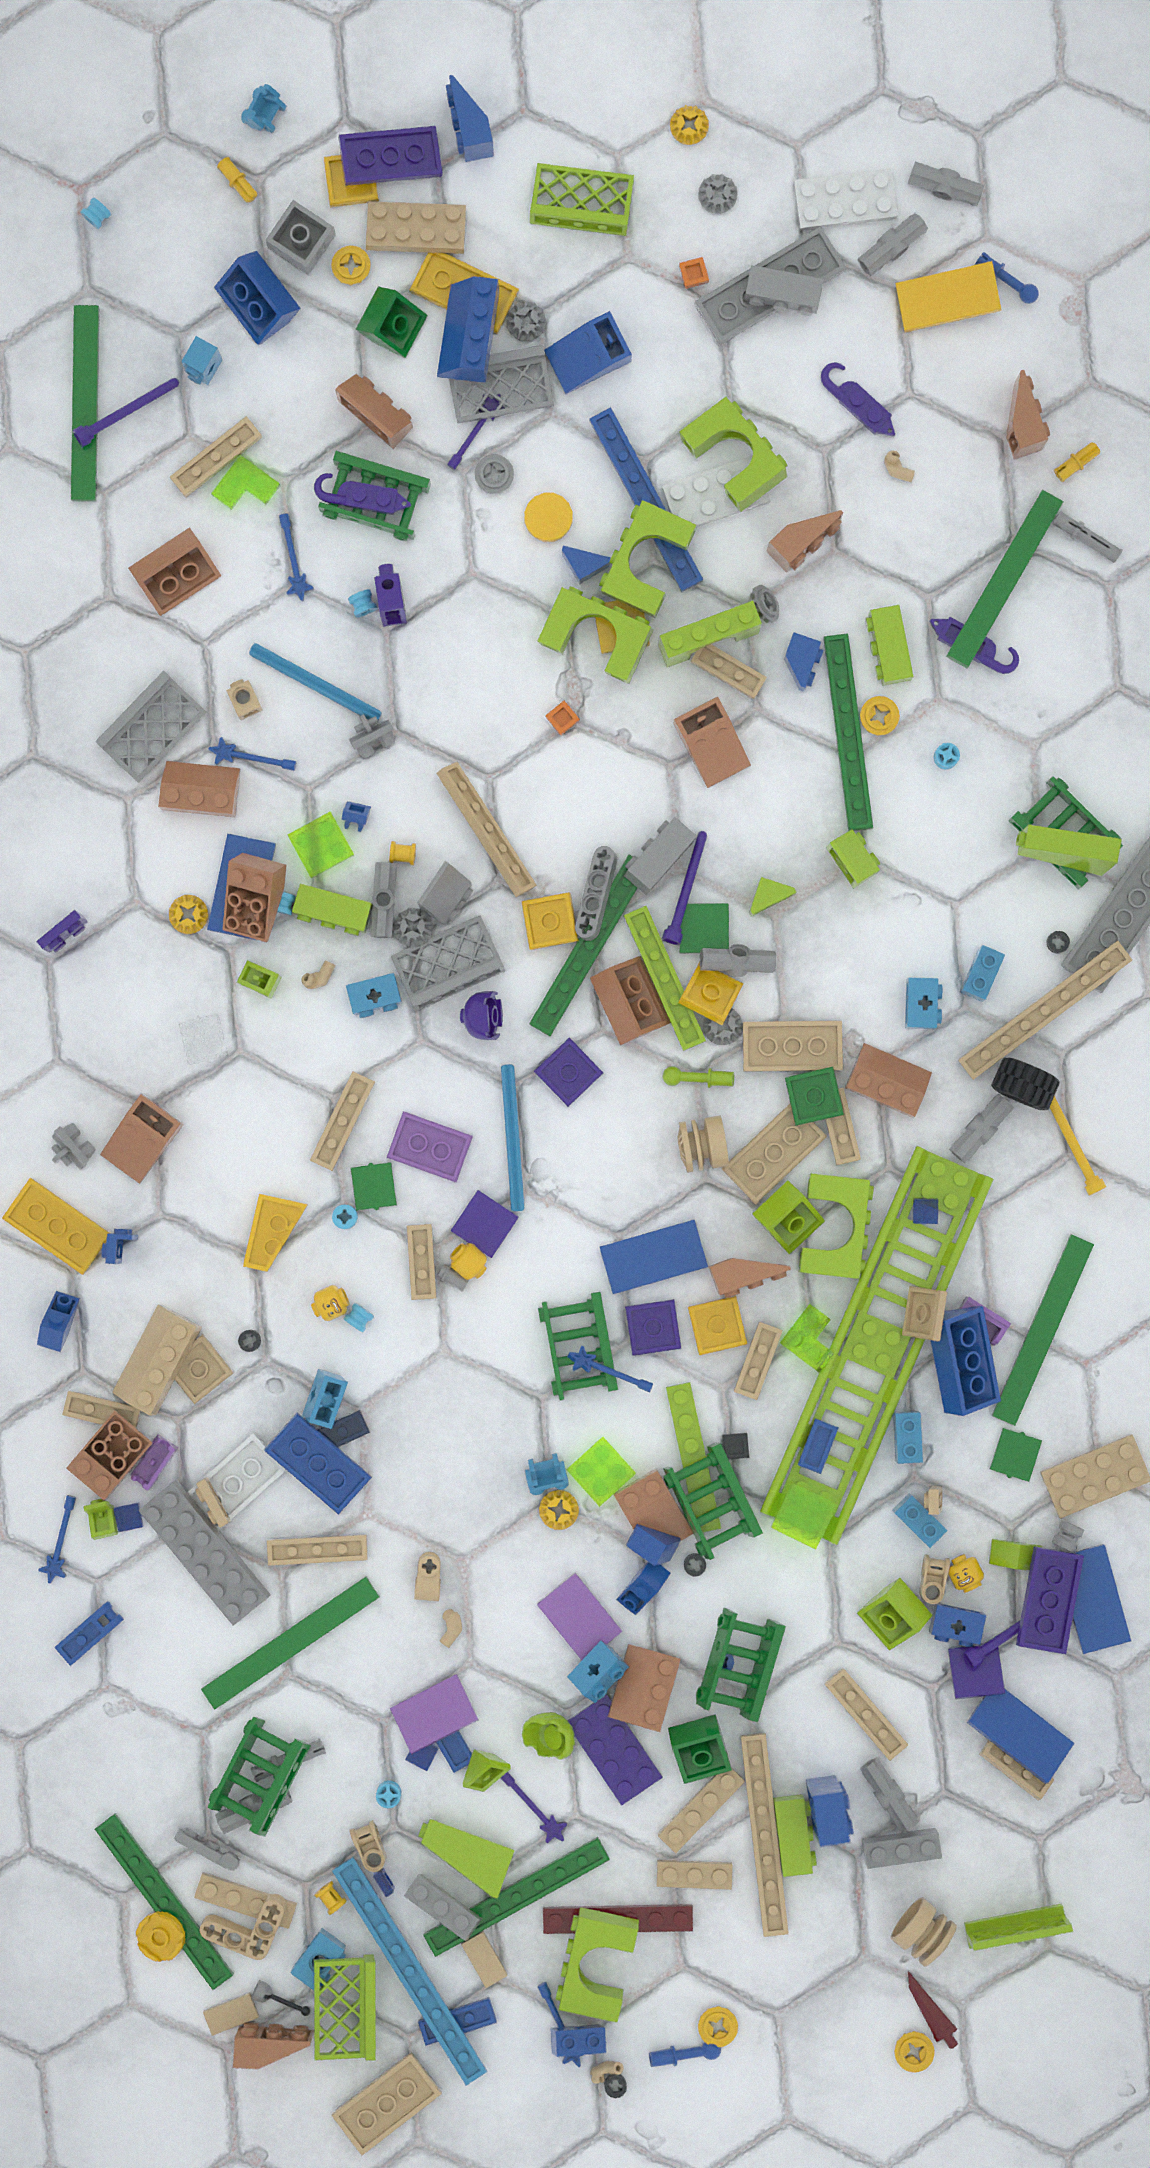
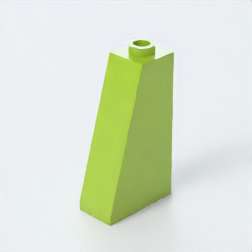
M1028 825L1022 831H1019L1016 838V846H1019L1017 855L1102 876L1118 863L1122 839Z
M429 1819L428 1824L423 1822L418 1837L422 1838L421 1844L490 1897L497 1899L515 1850Z

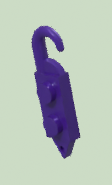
M837 362L826 365L821 372V382L839 400V403L874 435L879 433L895 437L891 421L892 415L857 382L847 381L838 387L829 378V373L832 369L839 368L844 371L846 369L844 365Z
M331 473L320 475L314 483L316 496L327 503L394 515L397 511L411 507V503L398 493V489L346 481L340 486L337 494L327 493L323 491L321 485L325 479L333 477Z
M949 617V619H930L929 621L938 636L937 640L949 647H952L964 626L963 623L952 617ZM985 637L973 660L998 673L1008 674L1015 671L1018 667L1019 655L1014 648L1009 647L1008 651L1013 656L1012 662L1009 665H1004L994 659L996 645L993 640Z

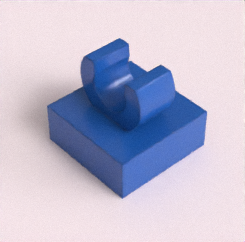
M347 801L341 819L345 820V829L349 828L350 822L358 824V832H361L369 818L371 806Z

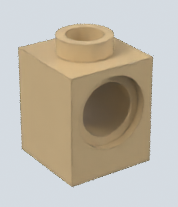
M241 679L230 684L231 688L226 691L240 720L263 711L249 680L244 682ZM243 692L249 693L250 699L247 703L240 704L237 702L239 694Z

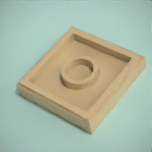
M910 1286L902 1335L940 1341L947 1292Z
M204 1334L194 1341L179 1373L175 1377V1381L194 1404L234 1373Z

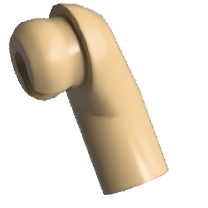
M889 451L884 458V464L889 475L912 482L915 471L902 467L899 459L900 454L897 451Z
M325 960L319 972L306 973L302 976V984L308 989L325 986L336 965Z
M448 1609L443 1613L442 1617L446 1621L447 1631L439 1640L448 1648H450L462 1631L460 1615L452 1609Z
M607 2060L592 2067L590 2075H592L591 2081L595 2084L603 2083L605 2081L604 2074L620 2075L623 2072V2064Z

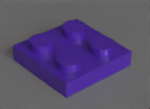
M74 910L36 942L43 950L49 953L52 951L56 953L67 944L65 942L67 938L71 935L76 937L86 928L84 925L88 921L81 913Z

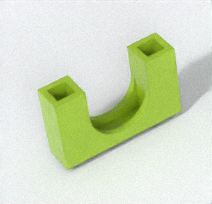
M724 397L679 431L682 443L696 459L717 443L727 439L743 441L752 449L753 456L749 465L724 485L727 497L742 512L788 477L786 471L788 465L780 454L776 456L771 450L773 447L766 437L761 438L757 434L758 429L752 420H746L741 415L743 411L735 401L731 403L727 397Z
M642 500L640 506L635 505L630 516L633 522L630 528L625 527L620 537V541L623 542L619 551L615 549L609 562L613 565L609 573L605 572L599 586L602 587V594L656 618L666 594L641 582L632 574L629 566L631 553L639 543L653 538L664 540L687 551L697 525Z
M572 586L569 589L562 587L538 638V643L563 654L575 627L580 622L593 617L603 618L614 626L617 635L615 648L604 671L606 674L629 684L654 631L649 626L650 621L640 616H636L635 619L626 616L628 612L617 606H614L613 609L604 606L605 601L592 596L591 599L583 597V592Z
M750 601L661 634L658 646L668 668L690 660L692 653L715 642L734 637L735 642L757 635L762 623L754 601Z
M809 1174L807 1198L834 1201L843 1205L852 1217L853 1230L849 1240L843 1246L834 1250L801 1247L798 1272L860 1278V1274H862L866 1264V1260L862 1259V1250H867L868 1235H864L865 1225H869L871 1219V1210H867L868 1200H872L874 1186L870 1185V1180Z
M580 1907L579 1915L573 1916L571 1930L575 1931L574 1938L568 1939L566 1954H570L568 1962H563L560 1977H564L563 1986L558 1985L555 2000L560 2001L559 2010L618 2023L623 2001V1989L592 1982L583 1974L579 1963L587 1952L600 1947L633 1953L639 1929V1920Z

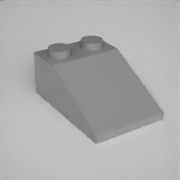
M444 861L417 903L422 911L442 924L446 925L448 921L452 923L460 912L456 909L460 902H466L473 892L470 888L472 882L451 864Z

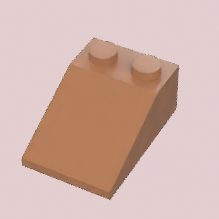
M657 1468L614 1492L617 1502L633 1529L639 1524L679 1537L681 1541L693 1534Z

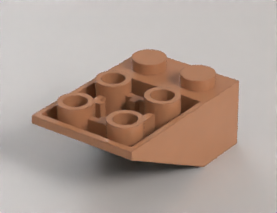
M1025 370L1020 371L1014 382L1006 434L1014 460L1041 451L1048 441V436H1050L1049 427L1046 422H1042L1040 413H1042L1041 404L1038 399H1034L1032 390H1034L1033 381L1030 375L1026 376Z
M839 510L787 525L769 542L766 552L786 573L791 568L795 571L804 563L806 554L809 551L813 554L822 546L826 535L831 537L840 529L844 512Z
M718 696L674 719L673 724L707 788L751 766Z
M241 853L228 862L223 919L224 931L268 942L285 887L286 864Z
M140 1094L100 1155L140 1184L184 1124L147 1096Z
M730 1258L708 1266L718 1294H724L726 1298L739 1294V1288L748 1286V1289H753L764 1285L762 1280L769 1277L773 1281L786 1277V1271L791 1270L790 1266L736 1258Z
M114 1411L66 1469L101 1499L106 1500L125 1479L153 1442L119 1413Z
M246 2022L244 2026H239L235 2035L233 2068L260 2069L311 2045L314 2030H309L308 2026L297 2025L294 2026V2029L284 2028L281 2024H269V2027H259L258 2023Z

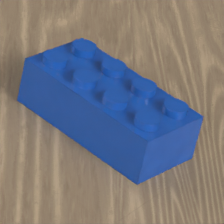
M835 1775L806 1779L812 1827L819 1846L850 1843L849 1835H854L852 1820L847 1811L850 1809L849 1798L844 1785H842V1781L838 1782Z

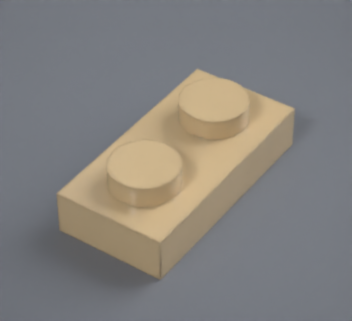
M208 1477L196 1483L198 1487L195 1489L196 1494L202 1503L206 1501L210 1509L207 1511L211 1522L214 1525L218 1524L219 1528L228 1524L231 1520Z
M932 1486L929 1488V1491L924 1493V1508H929V1515H939L942 1512V1486Z

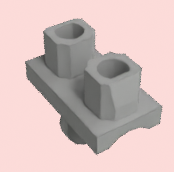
M364 714L359 716L362 723L354 728L357 733L365 729L366 731L349 739L354 750L357 749L363 759L375 753L370 744L371 741L379 738L383 748L395 743L392 732L394 729L389 720L371 728V726L379 723L376 716L367 720Z
M74 1123L65 1126L63 1129L61 1126L58 1127L52 1135V1138L57 1142L51 1147L56 1153L52 1161L56 1164L62 1160L66 1166H69L73 1161L80 1170L83 1169L96 1149L89 1141H86L80 1147L73 1142L81 1134Z

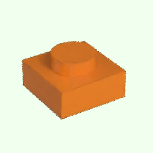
M703 257L679 263L685 289L709 283Z
M565 700L545 715L546 719L560 736L580 721Z

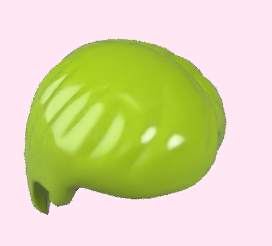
M554 1712L540 1713L530 1717L524 1723L522 1730L523 1743L526 1747H533L537 1751L538 1756L556 1757L562 1760L569 1757L574 1750V1731L571 1724L563 1716Z

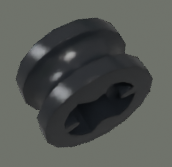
M1055 931L1048 936L1046 945L1051 952L1058 954L1068 949L1070 939L1065 932ZM1056 935L1061 936V941L1065 943L1064 946H1060V949H1056V945L1052 943V938L1056 939Z
M245 1330L240 1334L238 1344L243 1351L253 1352L260 1347L261 1336L255 1330ZM246 1334L256 1337V1341L253 1343L254 1347L248 1348L249 1345H244L243 1340L246 1339Z
M697 1553L688 1555L684 1561L685 1571L693 1577L702 1575L706 1569L704 1557ZM691 1559L695 1561L701 1560L702 1565H699L701 1567L699 1571L688 1568V1565H691L689 1563Z
M609 2074L605 2078L604 2087L608 2096L620 2098L625 2094L627 2085L625 2078L621 2074ZM613 2080H618V2083L622 2085V2088L618 2087V2091H613L612 2087L609 2086V2083L613 2084Z

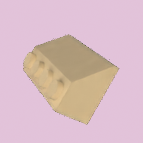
M158 1304L112 1393L150 1416L157 1415L202 1327Z

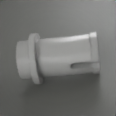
M444 1264L437 1275L441 1282L444 1280L462 1292L469 1281L451 1268V1264L449 1266Z

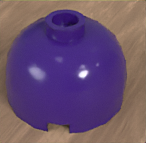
M483 991L473 994L466 1001L464 1009L460 1011L461 1023H464L465 1029L476 1039L497 1040L500 1036V1033H496L497 1027H502L503 1010L501 999L495 998V995H498L496 991Z

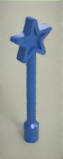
M289 514L279 515L281 528L284 529L294 578L288 577L292 587L286 593L287 595L297 594L300 600L304 601L305 592L314 590V587L306 583L305 573L300 576L290 532Z
M223 737L219 738L218 746L208 748L209 751L216 754V765L223 759L233 763L232 757L277 765L283 769L293 771L296 768V761L278 760L233 751L236 745H226Z
M581 1346L579 1353L569 1352L568 1358L575 1362L572 1368L573 1371L583 1368L586 1372L590 1373L591 1369L595 1368L637 1385L639 1389L649 1393L652 1389L653 1383L636 1379L594 1362L596 1355L586 1354L584 1346Z
M66 1496L65 1512L53 1558L47 1555V1565L38 1569L39 1572L48 1574V1583H52L55 1576L66 1577L65 1572L61 1569L65 1559L59 1560L70 1513L74 1509L75 1496Z
M547 1983L539 1984L537 1987L542 1998L546 2000L557 2026L565 2027L551 1998L552 1993ZM583 2055L564 2056L562 2063L566 2064L573 2061L580 2067V2057Z

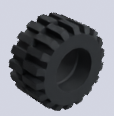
M1009 1057L1002 1059L991 1086L998 1093L1038 1110H1049L1060 1081L1052 1074L1040 1068Z

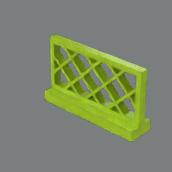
M537 163L530 208V224L627 236L634 175ZM541 171L552 173L556 179L546 185L541 179ZM569 175L577 176L580 180L572 188L564 181ZM593 178H598L605 185L595 191L588 182ZM618 181L628 182V189L621 194L612 186ZM560 182L567 191L556 197L550 189ZM585 186L591 194L581 201L574 192ZM609 189L615 198L605 204L599 194ZM545 192L553 200L548 205L537 204L538 197ZM569 195L577 202L572 208H566L561 203ZM595 198L602 207L596 211H590L585 204ZM619 201L625 208L624 215L614 214L609 208Z
M1062 1904L964 1922L968 1947L974 1951L1073 1932L1072 1924L1064 1914Z
M364 1954L361 1958L314 1960V2060L365 2058V2061L376 2060V1962L373 1954ZM349 1965H359V1973L351 1981L343 1971ZM330 1966L336 1973L326 1982L319 1974V1967ZM339 1975L349 1983L340 1993L330 1986ZM353 1987L359 1993V1998L351 2005L343 1996ZM328 1988L336 1997L326 2006L320 2001V1995ZM339 2000L348 2007L340 2018L330 2010ZM351 2012L359 2017V2022L353 2029H350L343 2022ZM326 2013L336 2020L327 2031L320 2025V2019ZM339 2024L349 2032L340 2042L331 2035ZM353 2036L359 2042V2051H348L343 2045ZM328 2037L336 2046L330 2052L320 2053V2044Z

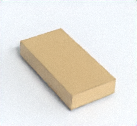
M484 1931L461 1943L485 1988L508 1976Z
M250 1992L203 2011L212 2036L259 2018V2013L254 2000L251 1999L252 1995Z

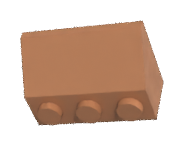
M355 374L335 389L338 402L394 449L413 428L410 421L412 417L402 408L397 410L392 405L393 400L384 392L379 394L373 389L375 385L366 376L361 378Z
M190 527L128 567L160 616L222 576Z
M166 761L161 780L158 807L164 811L235 818L240 768Z
M641 956L609 967L590 977L620 1045L670 1024V1020Z
M864 1043L845 1085V1089L913 1118L916 1116L924 1098L932 1072Z
M628 1644L624 1661L629 1668L617 1682L608 1717L660 1732L681 1659Z

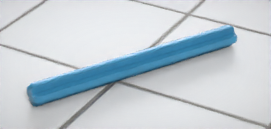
M257 643L252 645L249 651L250 656L360 716L364 714L367 720L376 716L379 721L382 714L380 710Z
M508 1064L501 1066L511 1210L516 1212L524 1210L515 1071L514 1066Z

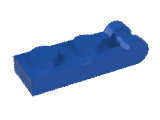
M109 1601L103 1604L54 1647L70 1666L124 1620L120 1614L117 1615L111 1607L113 1606ZM103 1614L110 1621L106 1626L99 1621Z

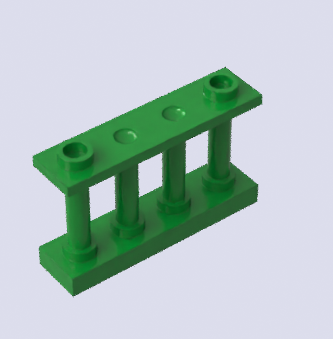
M335 451L333 462L339 471L332 494H337L340 486L346 482L348 473L355 471L361 473V483L371 484L372 480L378 478L384 480L385 487L395 489L398 485L408 487L407 501L411 503V507L403 510L399 526L385 522L387 514L377 513L374 519L361 515V509L353 508L351 512L338 508V504L333 503L325 504L319 502L318 507L320 512H323L322 515L332 520H336L339 517L393 534L394 538L401 541H407L408 538L414 540V530L408 529L418 495H421L422 492H429L431 486L430 479Z
M1054 776L1046 782L1051 789L1027 813L1023 812L1021 814L1017 811L1008 820L1018 831H1022L1028 825H1032L1034 823L1033 820L1059 795L1069 806L1048 828L1060 829L1077 813L1086 821L1078 832L1089 834L1094 829L1100 836L1121 839L1112 829L1108 831L1067 790L1069 787L1061 778L1058 777L1056 779ZM1052 864L1078 890L1089 881L1085 877L1087 873L1084 871Z
M601 1292L591 1293V1298L587 1299V1302L548 1308L547 1301L542 1302V1307L538 1308L540 1323L545 1322L555 1373L556 1381H551L553 1395H558L559 1401L564 1400L563 1392L598 1385H602V1387L607 1386L608 1392L618 1390L616 1377L605 1372H600V1375L561 1382L559 1367L574 1365L575 1362L569 1359L568 1356L557 1357L554 1344L556 1342L589 1336L599 1337L600 1347L596 1348L595 1351L586 1352V1354L596 1355L594 1361L598 1360V1363L603 1362L604 1366L614 1369ZM588 1311L589 1314L594 1313L596 1323H591V1326L552 1333L550 1318Z
M716 1442L707 1446L709 1451L706 1454L707 1457L677 1472H674L672 1467L663 1468L665 1473L663 1480L668 1489L672 1488L697 1540L695 1548L701 1557L704 1556L705 1559L709 1560L715 1558L711 1549L742 1533L748 1534L749 1537L753 1538L763 1534L721 1443ZM709 1466H716L719 1473L717 1480L685 1495L679 1481ZM721 1488L727 1490L730 1496L728 1502L695 1517L690 1506L691 1503ZM731 1511H737L741 1519L738 1521V1525L706 1540L701 1526Z
M723 1608V1612L717 1620L718 1629L703 1680L696 1692V1704L709 1711L712 1702L739 1708V1715L750 1721L758 1722L786 1626L771 1619H767L764 1626L736 1620L738 1615L736 1612ZM733 1629L761 1636L759 1649L752 1650L729 1644ZM726 1654L754 1660L752 1673L748 1675L722 1668ZM719 1678L747 1684L745 1697L741 1699L715 1692Z
M253 1716L252 1720H249L244 1727V1735L218 1787L211 1792L209 1797L210 1803L207 1808L220 1811L224 1806L248 1819L251 1824L249 1831L256 1835L266 1836L311 1745L298 1739L288 1743L262 1729L265 1720ZM257 1738L285 1752L286 1757L282 1765L277 1766L251 1752ZM245 1761L273 1775L274 1781L270 1788L266 1789L239 1774ZM234 1783L262 1798L263 1803L259 1811L254 1812L228 1797Z

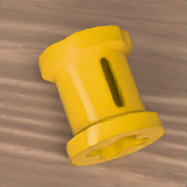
M391 841L389 863H394V861L408 862L414 866L416 844L401 845Z
M332 1881L328 1882L314 1894L327 1907L329 1915L336 1912L347 1902L334 1889Z

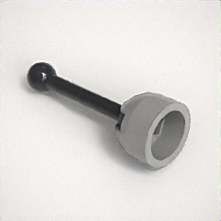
M261 1980L258 1981L251 1999L262 2003L269 1999L275 2000L300 2011L303 2016H308L311 2012L308 2006L302 2007L272 1994L270 1985Z

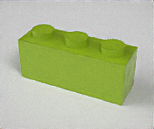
M900 605L870 610L869 617L865 618L867 631L872 632L873 636L870 648L872 656H877L878 665L875 666L877 680H881L882 686L911 681L914 676Z
M300 884L292 913L297 915V920L311 923V920L314 919L321 921L320 926L335 930V926L345 928V933L358 936L359 932H366L373 904Z
M803 1794L774 1797V1811L783 1877L813 1874L812 1866H817L815 1851H810L809 1841H814L812 1826H807L806 1816H811L809 1801L804 1800Z

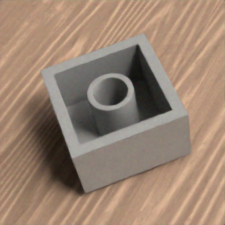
M292 200L266 238V244L268 249L309 275L336 236L334 226Z

